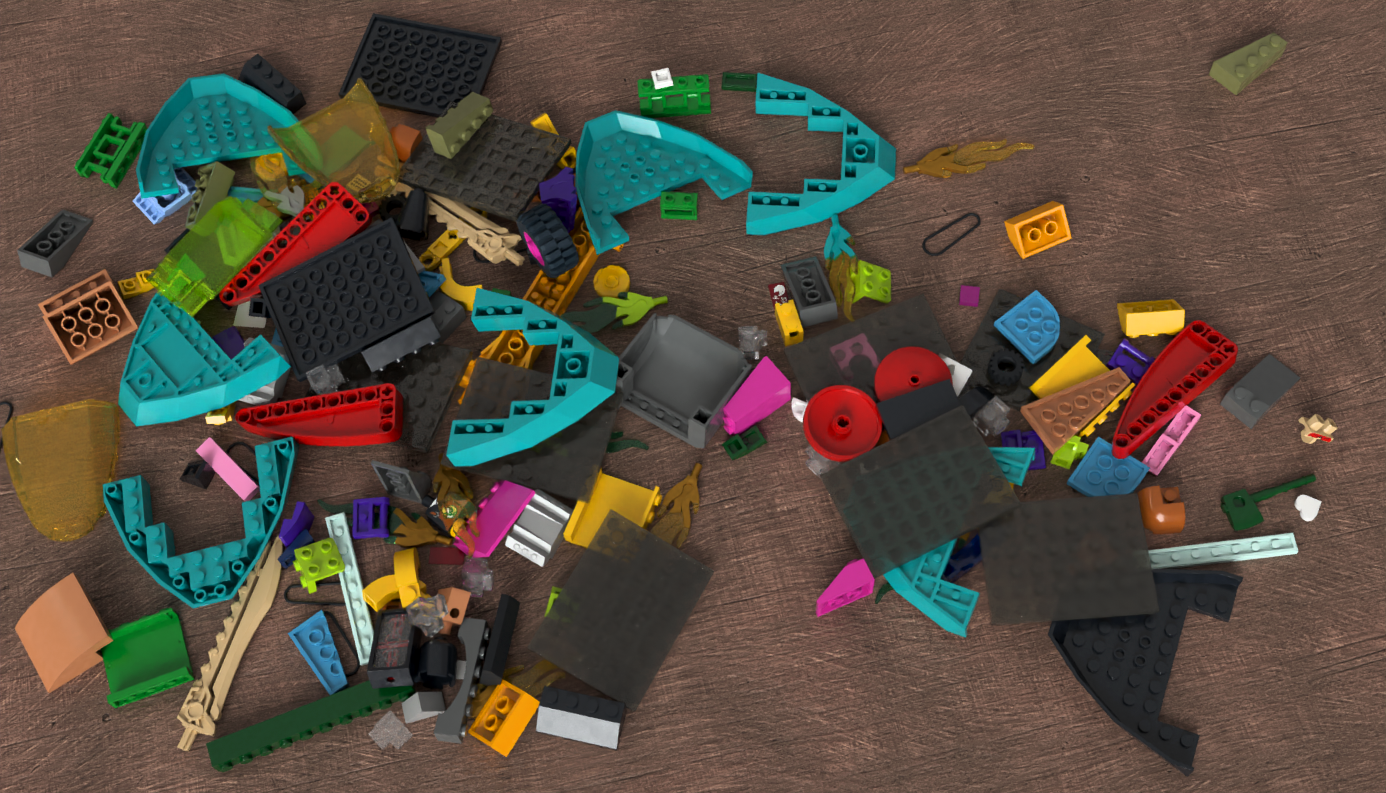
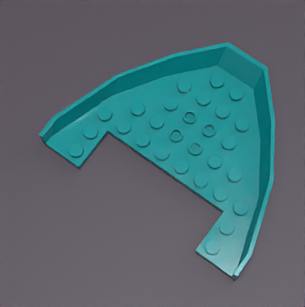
M223 73L188 78L164 103L146 130L136 167V174L141 198L143 199L179 193L174 168L282 153L288 176L324 170L323 153L319 142L290 110L258 89Z
M617 110L587 121L584 124L576 155L575 187L597 255L629 241V235L613 216L661 196V191L670 192L702 178L715 194L723 200L752 186L753 171L743 160L699 134L656 119Z
M185 253L152 298L132 341L121 378L118 405L136 427L179 421L223 408L277 380L291 367L261 334L232 360L179 302L180 299L207 277Z
M967 447L903 460L857 477L843 513L864 552L898 594L948 632L967 637V627L980 596L979 592L942 580V576L983 474L1022 486L1032 460H1035V448Z

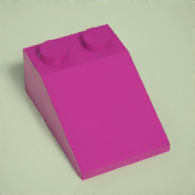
M864 558L859 561L854 559L848 562L847 566L843 568L818 598L816 604L817 617L873 593L875 579Z

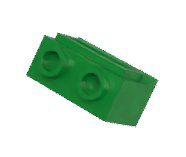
M661 191V219L697 220L698 193Z

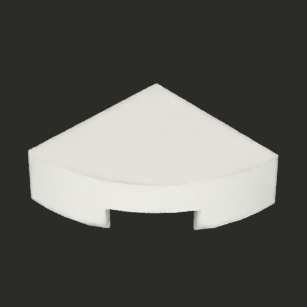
M793 397L792 412L796 419L803 423V415L808 403Z

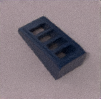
M304 529L278 558L284 569L290 567L293 564V560H296L295 549L315 543L307 529Z

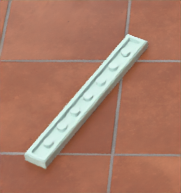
M342 512L326 517L325 520L329 536L334 539L345 564V570L338 574L360 665L364 666L369 662L374 627L368 603L363 600L362 590L364 587L346 514Z
M1284 533L1133 552L1131 555L1135 571L1139 573L1153 569H1177L1297 554L1298 548L1294 534Z

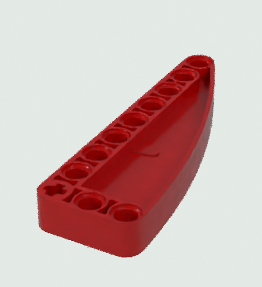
M331 182L220 291L221 301L233 307L246 303L251 298L263 296L258 285L360 234L371 224L372 216L341 184ZM337 190L339 191V194L335 195L333 191ZM348 201H353L351 208H345V204ZM321 202H327V206L324 209H319ZM308 215H314L312 221L306 222ZM359 215H367L365 220L358 221ZM299 227L301 229L300 233L293 235V230ZM286 240V247L280 248V243ZM273 253V260L267 261V256ZM259 266L261 268L260 272L253 274L254 268ZM247 280V285L240 288L241 281ZM234 293L233 299L227 301V295Z
M1195 320L1186 326L1158 355L1133 391L1113 437L1112 455L1117 459L1128 457L1231 368L1236 362L1237 345L1201 320Z
M386 383L243 408L237 412L235 419L239 425L250 433L275 440L293 437L298 444L316 446L382 444L397 441L402 436L403 395L394 384Z

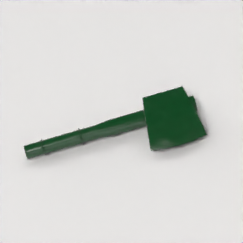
M1312 473L1252 494H1248L1245 489L1233 492L1221 498V509L1224 514L1226 513L1234 531L1251 528L1264 521L1255 503L1302 485H1307L1316 481V477Z

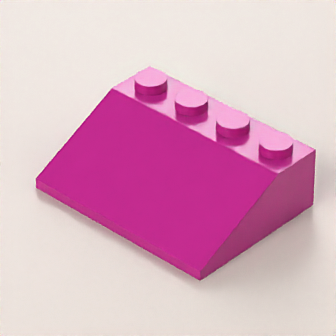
M506 480L495 482L490 488V495L487 498L484 497L478 506L480 508L478 511L472 513L466 522L468 524L466 527L457 532L455 535L456 540L453 544L470 558L489 557L536 492L534 490Z

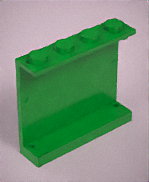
M164 608L151 616L145 615L137 621L123 623L118 628L112 630L108 629L114 641L101 648L111 692V694L107 695V701L115 709L195 679L179 614L173 608Z

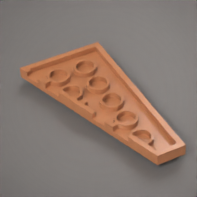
M1118 367L1021 407L1020 412L1050 452L1054 454L1129 386L1131 380Z

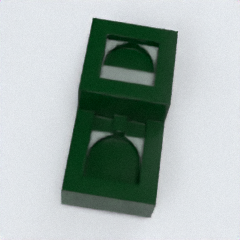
M755 425L740 436L736 434L722 445L733 461L761 447L767 441Z

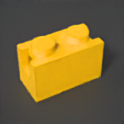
M793 299L788 300V303H783L781 306L780 303H776L775 317L784 345L789 346L803 342L804 331ZM796 332L797 335L790 337L789 333Z

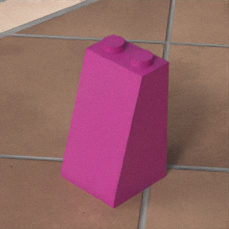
M767 356L760 361L723 408L724 429L729 435L733 434L735 436L739 434L740 436L791 400L790 381Z

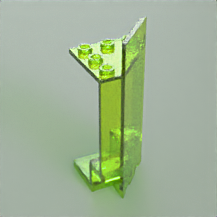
M229 196L218 201L158 263L159 266L146 280L158 290L157 294L160 296L164 295L170 303L179 309L182 308L188 315L193 317L207 301L213 300L273 236L271 233L283 221L249 198L243 203L236 197Z

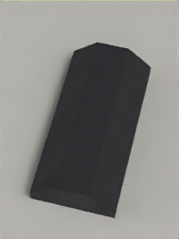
M501 594L479 684L487 686L501 684L520 602L510 595Z

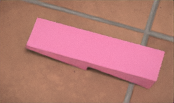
M1186 405L1175 416L1142 461L1143 464L1150 467V473L1156 477L1159 475L1196 425L1201 414Z
M211 437L196 450L244 501H250L260 491V486Z

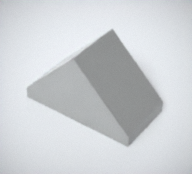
M417 692L401 703L406 724L438 715V713L442 714L446 711L442 692Z

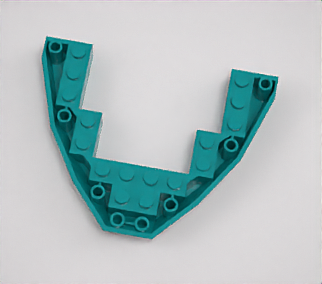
M758 73L756 114L808 116V131L843 132L841 180L804 179L803 194L749 192L746 232L748 235H768L822 222L833 214H838L861 203L895 179L896 148L849 111L809 88Z
M476 288L471 321L478 332L523 330L522 334L529 345L558 344L550 399L512 401L509 419L453 420L446 456L454 466H474L535 446L577 422L615 393L620 358L592 334L550 310L527 300Z
M293 437L255 446L261 498L242 502L245 539L176 556L173 530L165 522L153 525L150 484L141 475L103 484L104 503L126 549L158 584L191 608L229 600L235 596L260 559L286 507L300 446Z

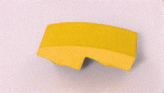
M154 269L136 272V277L118 281V288L123 299L143 294L160 285Z

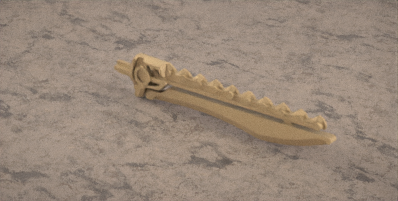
M380 157L376 159L380 166L398 177L396 178L381 167H377L374 172L376 177H385L386 184H395L396 192H406L405 197L407 198L409 192L414 190L404 182L414 188L423 189L429 198L478 229L479 231L475 230L428 199V215H437L436 220L438 223H447V229L457 230L459 238H468L469 246H472L473 249L489 261L497 264L508 259L516 266L523 265L525 258L514 251L515 246L522 240L520 235L510 234L508 229L500 227L465 206L449 193L434 176L425 171L401 162L381 159Z
M279 535L276 537L273 546H271L272 542L269 540L254 569L247 576V584L239 588V601H234L231 604L232 615L227 616L223 620L225 630L216 635L217 646L208 651L210 661L201 667L202 678L197 679L193 683V687H191L177 718L186 729L177 748L189 752L197 733L210 734L211 736L216 734L217 726L214 722L221 718V711L241 658L255 631L271 608L277 592L282 568L278 558L283 553V542L280 540Z

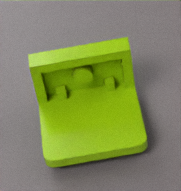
M862 260L848 269L847 302L854 304L864 296L886 304L891 301L890 270Z
M327 538L294 550L296 559L293 560L296 572L300 571L302 575L299 577L303 588L307 587L309 594L317 591L315 581L345 570V564L333 538Z

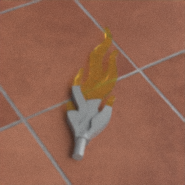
M263 155V162L272 173L261 167L257 156L250 157L252 172L268 185L269 190L264 187L261 181H257L263 196L273 201L272 205L276 210L296 217L306 205L303 190L295 183L294 179H291V186L294 190V193H291L288 189L285 172L278 165L269 161L266 155ZM309 216L306 217V222L312 221Z

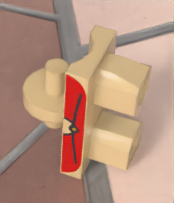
M1314 414L1310 419L1301 417L1298 420L1305 426L1301 431V438L1303 442L1308 444L1314 443L1317 439L1330 443L1334 439L1331 433L1338 428L1333 419L1327 418L1324 421L1318 414Z

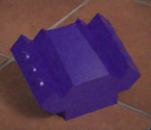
M565 167L554 178L539 183L542 204H547L552 208L569 234L574 229L577 195L576 187H574L575 175H573V168Z

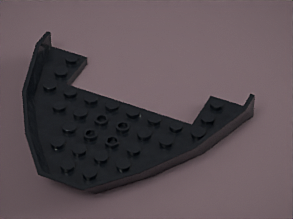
M1153 569L1105 579L1060 596L1048 636L1075 678L1118 726L1188 777L1194 771L1192 763L1200 735L1158 721L1185 617L1189 609L1228 622L1237 589L1243 581V577L1215 570Z

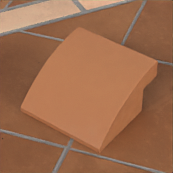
M106 269L38 304L44 314L42 316L70 365L139 328Z
M75 573L66 576L42 594L27 609L15 626V630L48 693H51L101 662L103 656L100 649L114 641L80 578Z

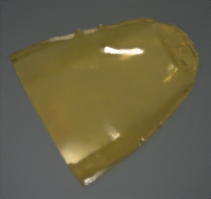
M361 77L357 79L355 86L344 98L290 127L272 128L271 125L267 126L271 137L303 171L325 187L331 182H338L359 203H370L386 197L394 190L398 183L400 163L392 135L377 102ZM333 191L334 193L339 194V191Z
M87 399L12 417L1 429L4 453L13 486L31 523L38 532L54 541L66 542L87 535L94 529V524L100 517L104 516L107 509L103 497V484L110 483L112 478H115L114 467L115 462L118 460L116 451L117 445H119L118 406L113 402Z

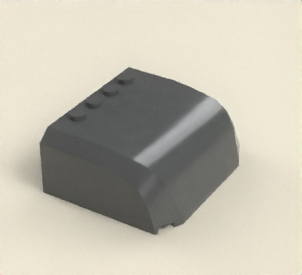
M654 313L619 356L616 390L610 398L618 405L695 448H705L724 422L723 408L749 377L752 365L746 361L741 350L676 315H668V317L657 316V313Z

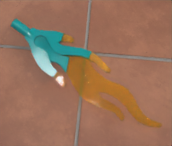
M833 214L831 216L832 227H830V232L824 246L825 268L830 270L829 283L835 294L838 307L841 306L843 301L840 283L843 284L845 290L843 310L845 316L851 322H854L851 306L856 288L850 276V265L852 271L857 275L858 257L847 243L853 246L856 243L852 235L840 225L838 215Z

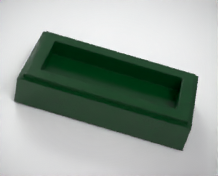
M723 72L721 88L722 90L756 92L758 74Z

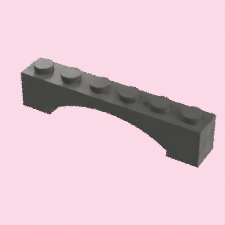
M463 618V622L460 625L458 638L461 644L465 645L466 670L456 698L443 714L438 713L434 729V735L438 741L462 744L463 738L468 734L467 721L468 717H471L473 713L472 700L473 697L477 696V679L481 678V663L487 654L486 641L490 640L491 628H489L486 620Z

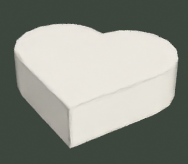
M1300 495L1295 500L1294 505L1300 511V516L1303 520L1312 521L1317 516L1322 501L1307 495Z

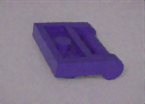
M1123 338L1107 362L1106 367L1111 370L1120 367L1131 380L1130 383H1134L1137 386L1155 358L1147 356L1129 344L1127 339ZM1125 349L1126 351L1137 357L1139 360L1144 362L1145 366L1143 367L1142 365L1128 357L1126 354H1124L1122 351Z
M376 497L353 500L352 537L354 539L389 537L387 524L390 498ZM375 506H380L379 529H374Z

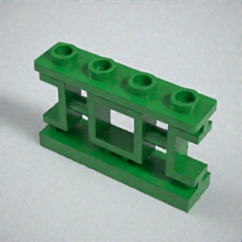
M708 74L671 77L673 86L655 89L652 78L639 79L637 81L639 98L648 97V99H640V110L643 117L663 118L711 114L710 94L701 95V93L710 92ZM683 94V96L666 97V95Z
M108 113L75 164L74 168L80 177L89 178L94 171L101 174L100 178L103 183H109L111 187L117 189L142 148L145 133L148 129L146 124L134 122L130 128L123 127L119 117H114L113 114ZM113 131L117 132L115 137L110 136ZM125 135L129 136L127 141L123 140ZM109 144L119 146L113 156L104 154ZM95 159L100 160L98 165L93 163ZM107 163L112 164L110 169L105 167Z

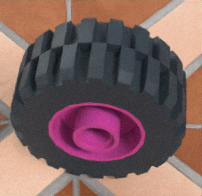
M541 203L518 216L516 222L522 239L533 259H535L546 276L557 278L577 266L579 255L572 238L550 206Z

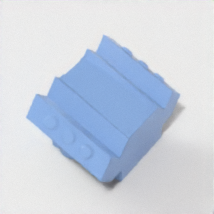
M182 167L174 168L179 193L143 199L139 193L133 200L136 206L153 224L160 223L165 217L180 209L190 201L192 195L197 191V187H195L196 181Z

